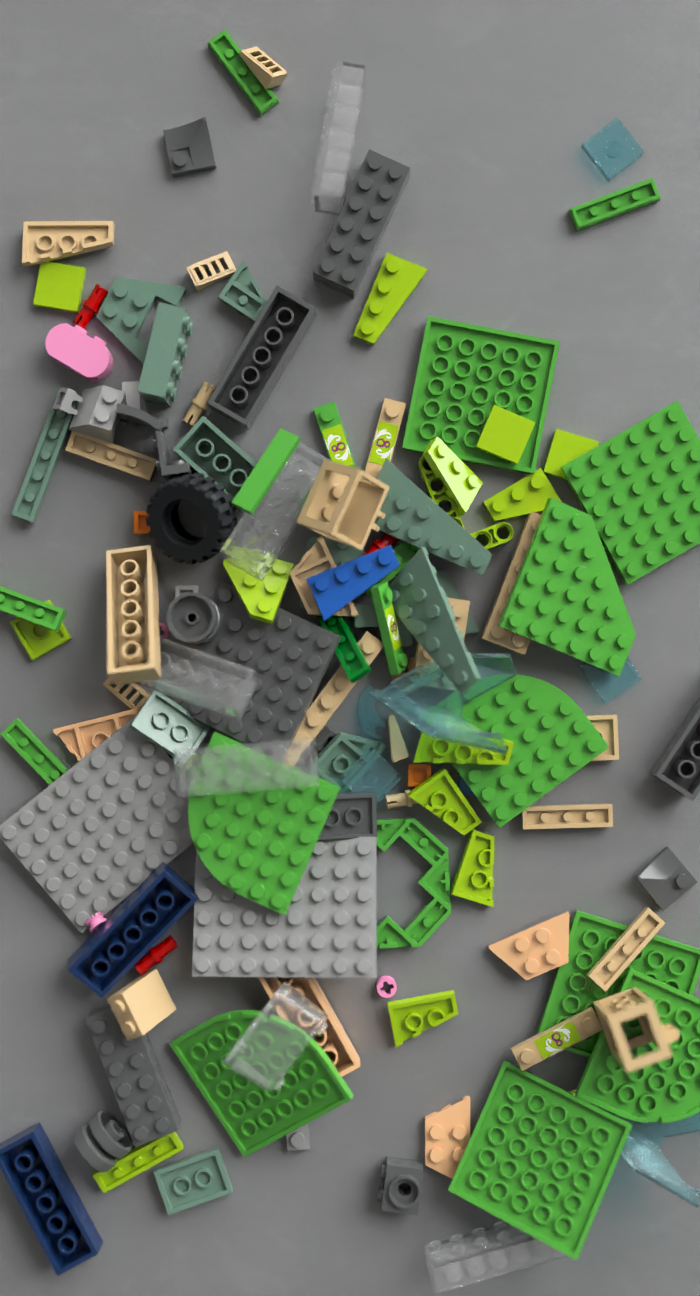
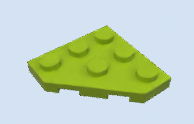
M230 545L223 561L224 571L229 576L237 595L245 605L249 617L272 625L290 580V572L294 568V564Z

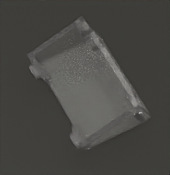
M284 981L224 1059L223 1063L268 1092H271L273 1089L277 1092L285 1082V1079L282 1077L315 1034L320 1036L328 1026L325 1023L328 1015L288 982Z

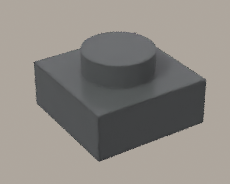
M325 726L311 743L318 750L322 751L337 734Z

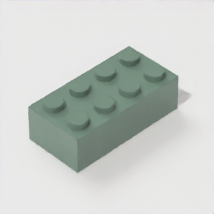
M161 302L158 304L137 390L144 401L171 407L172 401L175 402L178 388H175L177 379L180 380L182 377L183 366H181L182 358L187 356L188 345L186 341L187 337L192 335L194 326L191 323V317H189L186 308Z
M204 416L198 420L173 448V451L182 460L189 463L197 473L203 474L204 478L208 476L216 480L215 484L221 483L225 487L224 492L231 494L233 498L230 500L231 503L257 464Z

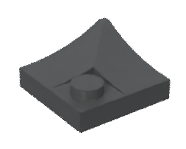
M206 117L186 125L163 130L173 177L216 169Z
M117 404L116 413L127 427L139 428V425L150 426L157 430L162 428L168 429V418H156L135 407Z
M667 846L636 876L639 883L663 911L697 883L696 879Z

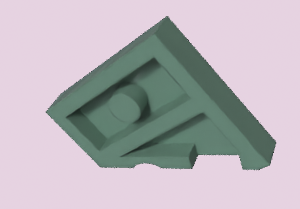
M243 261L218 296L219 300L254 323L267 302Z

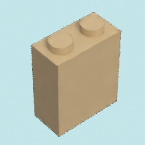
M157 969L138 976L107 998L127 1041L143 1036L176 1010Z

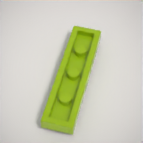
M176 1132L170 1133L133 1148L123 1158H118L116 1165L108 1172L103 1173L96 1169L93 1170L92 1176L102 1192L106 1193L182 1151L184 1144Z

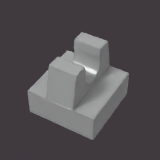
M61 387L53 409L77 415L78 411L72 408V402L82 403L83 398L76 391Z

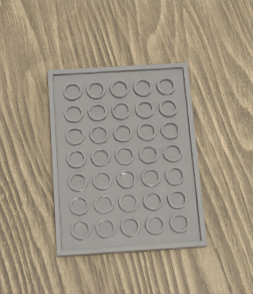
M136 716L0 825V839L81 934L90 927L86 926L85 923L89 917L93 918L92 915L95 916V913L101 911L103 913L102 916H104L134 892L162 862L168 864L193 844L188 821L189 796L193 782L167 752L129 727Z
M376 837L317 841L286 915H282L242 897L224 886L207 869L196 850L195 895L198 900L194 903L192 977L377 978Z

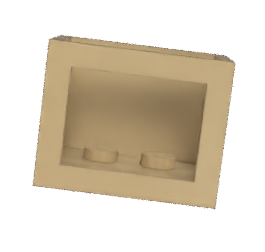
M324 459L296 523L327 539L362 551L370 531L378 532L380 529L374 522L376 518L384 519L386 515L380 511V508L390 487L361 469Z
M637 987L593 1002L610 1052L627 1073L672 1057L668 1044L678 1040L680 1032L672 1024L665 1023V1025H661L653 1001ZM637 1017L643 1034L626 1040L620 1023ZM650 1042L658 1048V1050L633 1059L629 1051Z

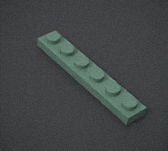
M59 388L11 514L35 523L74 416L53 409L60 390ZM73 401L72 408L76 409L79 402Z

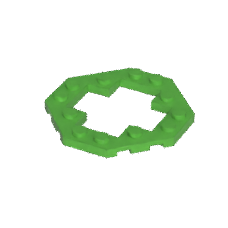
M415 818L377 819V846L385 852L401 836L432 866L417 882L433 898L405 929H402L392 918L386 915L377 925V948L380 949L405 946L421 947L451 914L448 848Z

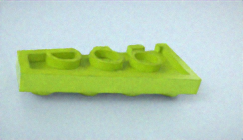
M386 253L353 338L374 346L396 313L402 308L404 302L426 275L428 269Z
M425 718L413 763L508 765L514 742Z

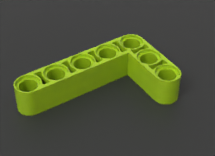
M422 456L418 464V471L428 497L437 505L441 502H447L450 505V511L447 514L464 528L460 515L456 510L457 507L452 497L449 498L446 494L447 488L442 479L437 478L432 470L424 469L422 463L426 459ZM433 481H439L442 484V490L438 492L433 491L430 484ZM502 522L470 535L475 539L477 536H484L487 540L485 548L490 550L510 541L514 531L510 524ZM498 528L506 529L508 532L506 539H500L497 536Z

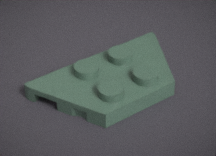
M338 732L309 764L313 775L340 786L339 793H345L387 746L381 741Z

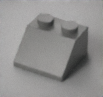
M104 385L84 389L81 395L83 398L82 403H78L76 408L78 413L73 416L69 430L113 443L121 422L116 413L117 404L127 405L125 392Z

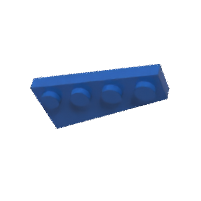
M388 545L309 577L306 581L325 622L336 612L347 606L348 603L396 570L400 565L391 545Z

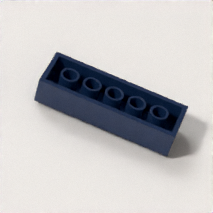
M162 862L68 959V971L99 997L103 998L198 900L195 895V889L166 863Z
M39 1122L0 1143V1169L56 1275L59 1276L97 1255L103 1240L41 1123Z

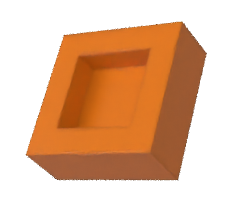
M134 511V534H149V531H151L150 526L146 525V518L149 517L146 511Z
M408 763L407 786L417 787L431 777V764Z

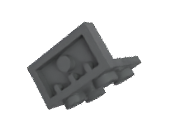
M156 430V437H153L154 450L158 451L159 460H156L158 474L161 473V476L167 481L183 474L190 473L193 475V468L189 463H185L184 460H176L170 463L167 438L161 430Z

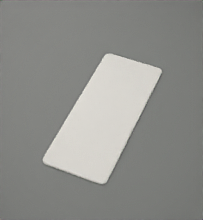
M139 381L122 382V391L126 394L127 405L140 409V394L137 392Z

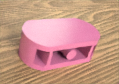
M63 323L53 327L46 337L45 345L48 354L55 361L93 383L100 382L110 375L113 369V357L106 347L107 343L97 336L94 338L86 335L87 331L78 325L73 327Z

